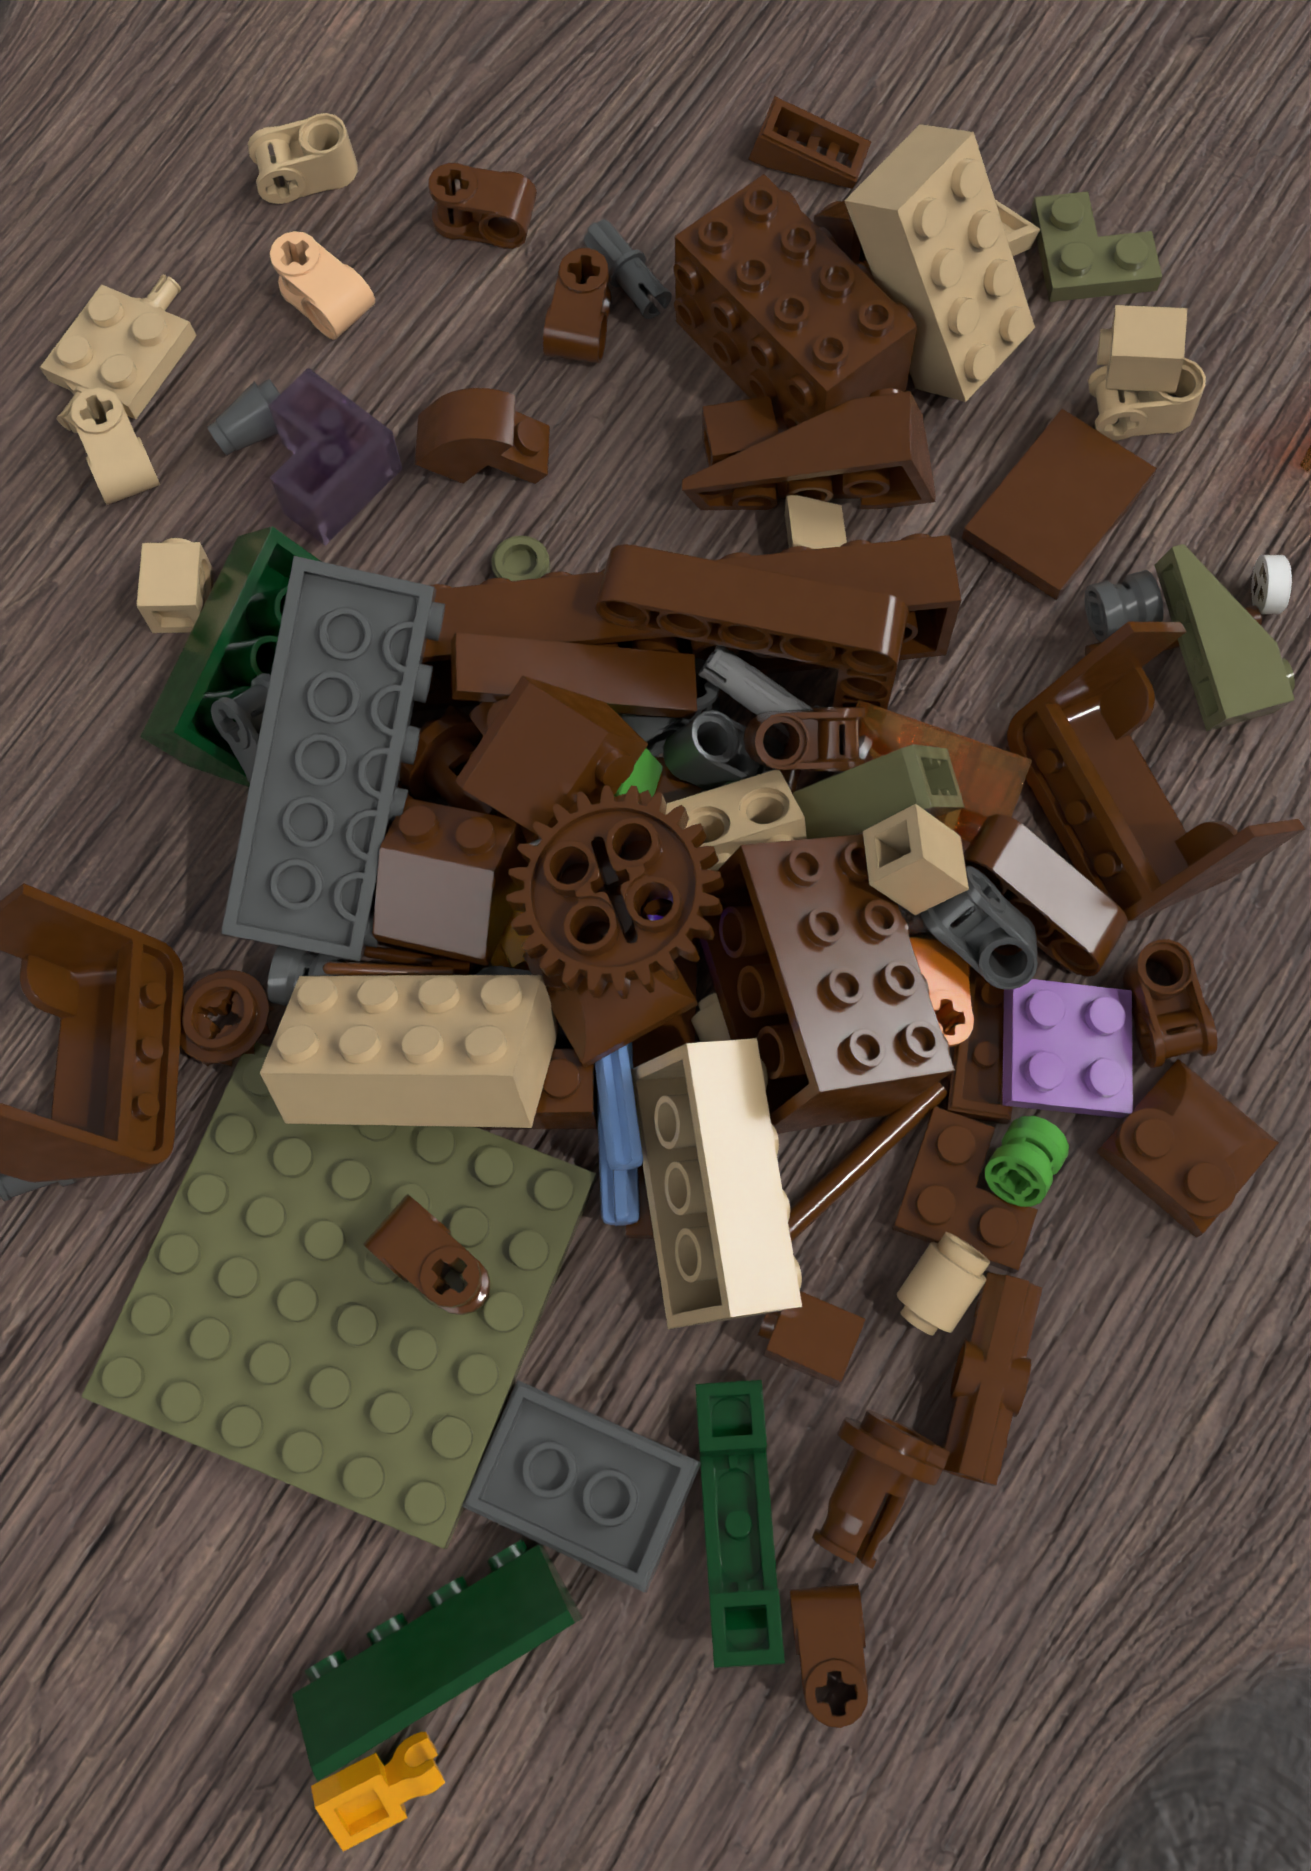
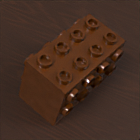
M765 174L675 235V265L673 266V271L675 275L676 300L674 301V308L676 311V322L750 399L770 396L775 418L783 417L787 430L851 399L869 397L872 392L879 389L893 388L906 392L917 331V324L912 314L902 303L894 302L876 285L870 271L861 264H855L838 247L833 235L822 226L817 227L800 210L793 195L787 190H780Z
M863 834L741 845L717 870L721 873L724 887L707 894L713 895L720 900L723 911L719 915L703 916V919L711 925L715 935L713 940L700 938L730 1039L757 1038L760 1059L764 1062L768 1075L766 1095L771 1124L775 1127L777 1134L890 1115L955 1070L950 1058L948 1041L941 1032L929 997L927 980L920 971L909 939L907 922L901 915L898 904L869 885Z

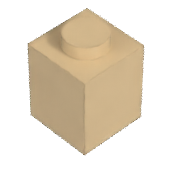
M1115 305L1112 328L1100 329L1097 351V365H1107L1106 389L1176 393L1184 362L1187 308Z
M917 804L863 831L869 885L914 915L969 890L961 836Z

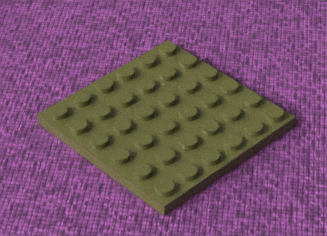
M256 1042L254 1044L255 1055L243 1054L238 1061L81 1397L440 1548L448 1549L464 1509L462 1504L497 1428L596 1183L597 1175L594 1172L477 1127L286 1124L260 1075L270 1047ZM407 1194L451 1231L450 1236L479 1260L488 1271L491 1282L489 1295L484 1304L475 1312L456 1315L445 1311L430 1301L410 1282L406 1283L363 1245ZM453 1269L444 1277L450 1288L458 1293H461L468 1284L462 1277V1274L457 1273Z

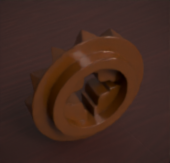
M237 970L215 972L199 980L187 991L182 1001L180 1046L182 1049L207 1067L211 1063H221L232 1067L235 1058L243 1054L255 1055L254 1044L262 1034H270L267 1021L269 1013L274 1008L267 997L266 989L251 975ZM231 1010L241 1022L239 1024L235 1023L234 1026L225 1025L221 1030L207 1016L227 1015Z

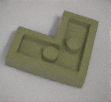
M1088 191L1034 197L1031 215L1033 224L1041 229L1036 240L1049 302L1158 290L1162 273L1152 231L1098 237Z

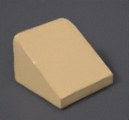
M798 495L786 496L785 522L789 548L795 546H806L811 549L840 547L847 542L842 505Z

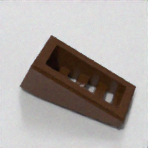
M774 96L748 160L767 168L853 189L871 141ZM796 141L804 142L807 144L806 146H803L797 143ZM818 146L827 148L825 156L816 152ZM838 152L849 154L845 165L835 161Z

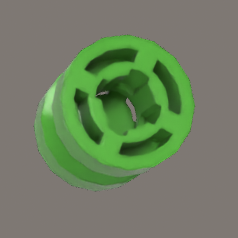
M1021 1116L1013 1120L1002 1138V1146L996 1149L985 1167V1179L989 1188L998 1197L1013 1205L1032 1207L1041 1203L1053 1183V1175L1057 1174L1068 1156L1069 1144L1065 1135L1056 1125L1040 1117Z

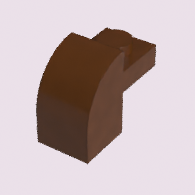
M466 388L452 391L436 399L418 415L415 465L463 484L489 465L536 484L548 475L550 425L515 411V395L489 388Z

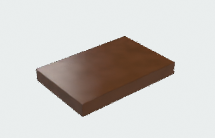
M1061 409L965 526L962 539L1057 600L1151 482L1157 468L1069 412Z

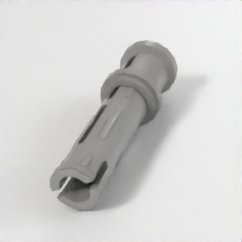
M717 645L698 673L700 677L705 678L716 687L722 689L756 715L769 711H804L811 708L759 670L743 661L725 646ZM781 723L773 724L774 727L789 737V733L784 725ZM865 735L859 737V757L865 759L872 746V740ZM833 771V776L840 774L844 771Z

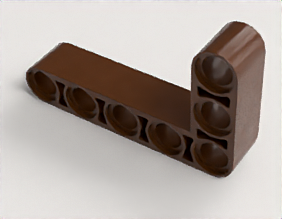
M628 544L617 545L611 548L595 607L597 614L603 619L623 627L837 668L839 673L833 707H865V717L859 719V725L865 726L880 724L886 718L909 614L908 606L902 600L885 593Z

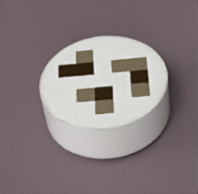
M1260 555L1256 560L1252 576V604L1259 608L1261 614H1281L1286 609L1291 594L1292 574L1290 563L1284 555Z

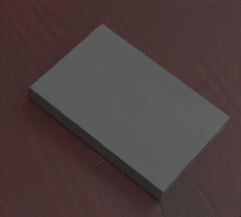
M518 1380L469 1487L462 1507L647 1593L701 1463Z

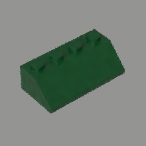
M273 526L238 536L140 737L189 767L249 787L250 783L228 742L221 736L215 726L211 707L215 701L222 697L233 699L251 688L252 680L262 673L271 675L293 558L298 556L316 561L320 560Z
M523 1540L512 1544L487 1560L492 1573L471 1586H468L463 1576L451 1581L427 1597L432 1607L430 1611L408 1623L402 1612L366 1634L371 1644L366 1650L347 1660L341 1649L305 1671L310 1684L296 1691L292 1696L310 1767L317 1782L583 1619L544 1545L538 1544L528 1550Z

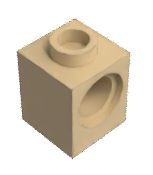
M170 538L162 543H142L137 608L152 633H191L210 595L214 580V569L200 542Z

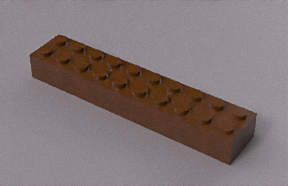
M917 533L897 541L871 543L867 540H853L844 543L840 547L821 549L795 546L787 548L780 553L755 556L737 552L715 560L885 593L897 597L908 606L909 610L899 660L945 656L962 601L950 535L931 537L928 534ZM605 569L601 572L575 575L557 571L547 573L541 578L511 581L506 578H492L482 582L480 585L450 587L443 584L429 585L434 586L436 589L435 602L446 605L439 640L427 639L422 664L433 666L426 703L415 701L413 712L447 709L449 704H453L456 707H465L482 703L481 701L452 699L451 640L455 632L694 654L695 658H701L705 661L714 652L717 645L623 627L603 619L597 614L595 607ZM726 647L764 675L832 668Z

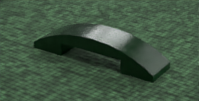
M762 1380L695 1384L714 1669L785 1664L775 1562Z

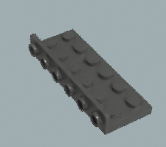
M294 556L221 934L355 961L361 960L366 946L377 948L378 941L374 938L372 931L379 850L390 824H392L396 816L403 814L405 801L408 797V790L398 788L402 763L413 765L415 761L421 728L410 726L414 702L426 703L433 672V666L422 664L427 639L439 640L446 604L435 602L436 589L434 586Z

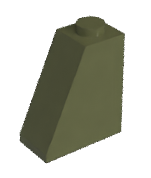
M916 744L898 749L793 792L794 798L805 817L807 839L863 834L864 830L914 804L923 808L933 817L965 808L948 749Z

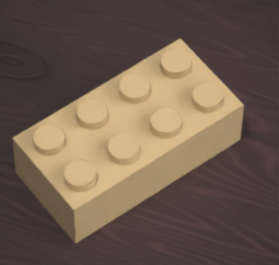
M919 124L848 196L845 204L876 285L894 302L902 303L910 311L917 324L909 370L915 388L966 402L1032 332L1035 326L974 132Z
M542 975L299 976L260 1075L286 1124L532 1128L559 1031V1025L551 1009V1001Z
M757 1038L686 1043L631 1069L643 1154V1170L668 1329L733 1320L802 1307L799 1291L802 1282L801 1269L793 1255L788 1226L790 1204L781 1184L777 1160L779 1139L775 1127L771 1124L766 1095L768 1075L766 1066L762 1059H760Z

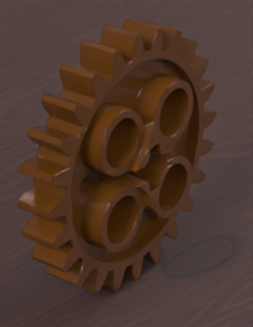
M606 785L603 787L600 803L591 805L589 799L582 791L578 792V811L570 814L565 808L555 804L553 811L558 823L553 828L536 821L532 825L541 840L538 846L530 844L518 845V851L529 865L528 867L509 869L508 874L513 882L524 888L506 895L507 902L513 910L524 912L511 921V925L519 936L530 935L522 947L531 959L544 955L539 967L546 976L550 978L564 968L562 982L572 992L586 977L588 990L594 998L598 999L604 992L607 982H613L621 999H627L630 991V982L636 979H640L643 987L649 993L655 991L653 973L661 969L668 977L676 981L679 978V974L673 960L680 955L687 960L697 962L700 957L691 942L692 939L697 937L713 940L714 938L713 929L703 919V916L719 915L723 911L720 900L713 895L707 894L724 887L721 873L707 870L719 861L714 846L700 847L707 839L705 830L701 823L686 828L689 817L684 806L680 805L665 815L667 804L663 794L657 792L646 806L642 805L637 786L631 785L624 801L621 802L616 801L610 786ZM599 840L605 842L609 860L621 883V893L638 935L637 941L631 944L626 942L619 915L609 899L610 890L593 848L594 843ZM642 840L651 843L650 850L642 858L633 861L621 858L622 851L632 842ZM578 863L589 865L586 875L580 881L573 884L559 882L561 874L569 866ZM664 898L673 902L670 912L659 920L651 921L641 917L645 906L654 899ZM598 921L610 924L608 933L599 942L594 944L580 942L581 932L589 924Z

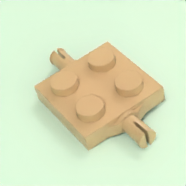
M164 274L161 275L147 297L142 299L130 297L101 284L45 359L40 369L48 381L66 388L74 394L61 414L57 416V421L64 428L77 433L71 416L72 403L80 393L95 387L106 388L116 393L122 402L127 416L137 419L197 336L189 321L165 311L181 291V287L174 279L169 276L167 278Z

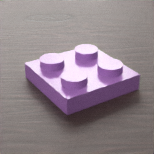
M1031 979L1029 983L1020 988L1004 989L1002 1106L1124 1118L1133 1112L1132 991Z

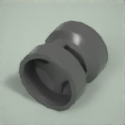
M1148 570L1126 575L1122 584H1113L1106 580L1086 587L1084 602L1087 619L1093 634L1100 642L1105 641L1127 622L1163 621L1164 609L1160 588L1156 579Z
M279 945L273 956L268 977L267 992L270 1003L287 1006L299 976H346L328 975L323 971L325 963H346V959L320 953L318 955L308 954L305 950Z

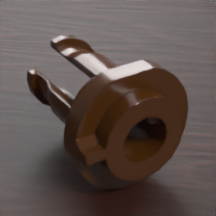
M449 704L442 717L434 718L420 727L421 731L413 765L402 763L400 772L401 784L419 800H433L441 797L450 807L496 815V809L466 792L455 782L484 736L470 716L466 715L455 705Z
M867 1410L862 1422L845 1417L837 1432V1435L854 1448L829 1499L827 1518L821 1530L815 1529L812 1538L821 1547L841 1559L853 1564L857 1557L861 1563L873 1569L877 1561L874 1553L879 1543L891 1531L914 1480L936 1485L951 1452L934 1444L909 1427L882 1414Z

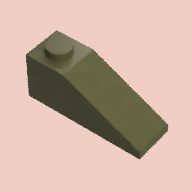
M1184 544L1172 547L1154 566L1172 622H1181L1187 631L1178 638V642L1206 732L1275 713L1295 700L1293 695L1295 686L1294 673L1289 662L1281 657L1277 642Z

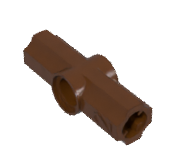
M987 1272L984 1275L987 1281L980 1290L975 1306L969 1340L965 1339L961 1346L952 1378L950 1397L954 1399L943 1444V1448L951 1453L943 1471L970 1481L996 1486L998 1477L1001 1474L1002 1460L1005 1448H1007V1438L1012 1417H1017L1020 1412L1029 1382L1031 1359L1027 1358V1352L1042 1287L1014 1276Z

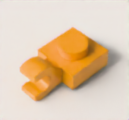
M419 1732L405 1739L397 1747L392 1759L385 1766L378 1755L374 1753L311 1785L314 1807L343 1852L407 1819L404 1802L415 1797L431 1794L445 1783L444 1776L433 1759L438 1756L437 1749L427 1732Z

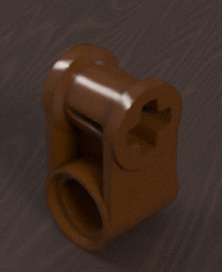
M446 163L432 171L429 177V193L436 202L432 210V222L439 234L449 239L487 243L505 249L517 248L525 243L537 195L536 187L530 179L512 171L499 172L469 167L460 163ZM455 179L460 181V189L457 192ZM452 212L454 216L453 224L449 221V214Z
M578 248L570 251L562 258L552 303L547 310L544 324L543 352L545 356L601 363L603 359L612 297L607 285L609 279L608 263L605 257L597 250Z
M813 707L810 710L769 711L760 713L751 719L745 728L743 738L745 750L752 760L770 768L780 770L847 771L865 763V760L859 757V719L865 717V707ZM781 723L789 733V745L784 753L777 757H771L764 749V734L773 724Z
M1158 939L1147 944L1129 963L1123 975L1124 989L1132 991V1014L1135 1021L1136 1036L1146 1064L1150 1068L1163 1066L1167 1058L1198 1052L1201 1056L1214 1055L1218 1044L1217 1031L1212 1014L1205 1003L1195 971L1194 960L1189 951L1180 943L1170 939ZM1147 962H1155L1162 965L1170 975V986H1160L1149 979L1145 964Z
M409 1194L399 1202L363 1243L372 1254L406 1283L410 1282L430 1301L451 1314L465 1315L475 1312L484 1304L489 1295L491 1282L488 1271L482 1263L450 1236L451 1231ZM451 1269L462 1274V1277L468 1283L461 1293L451 1289L448 1282L444 1279Z
M855 1583L789 1589L796 1655L800 1657L803 1695L807 1708L816 1720L828 1727L842 1728L851 1725L862 1716L868 1703V1685L863 1650L866 1648L859 1585ZM832 1671H839L841 1682L849 1685L853 1684L855 1689L854 1698L844 1700L843 1712L839 1714H831L829 1704L825 1701H817L815 1696L816 1688L827 1685V1673Z

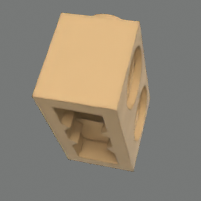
M780 769L667 803L665 815L680 805L686 808L689 817L686 828L699 823L703 826L707 839L700 847L714 846L719 860L713 867L707 870L717 871L741 845L807 839L805 817Z

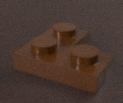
M934 1106L892 1229L928 1243H939L945 1232L951 1233L981 1252L990 1261L989 1265L1015 1274L1019 1271L1038 1209L1010 1204L996 1194L977 1188L976 1186L995 1127Z

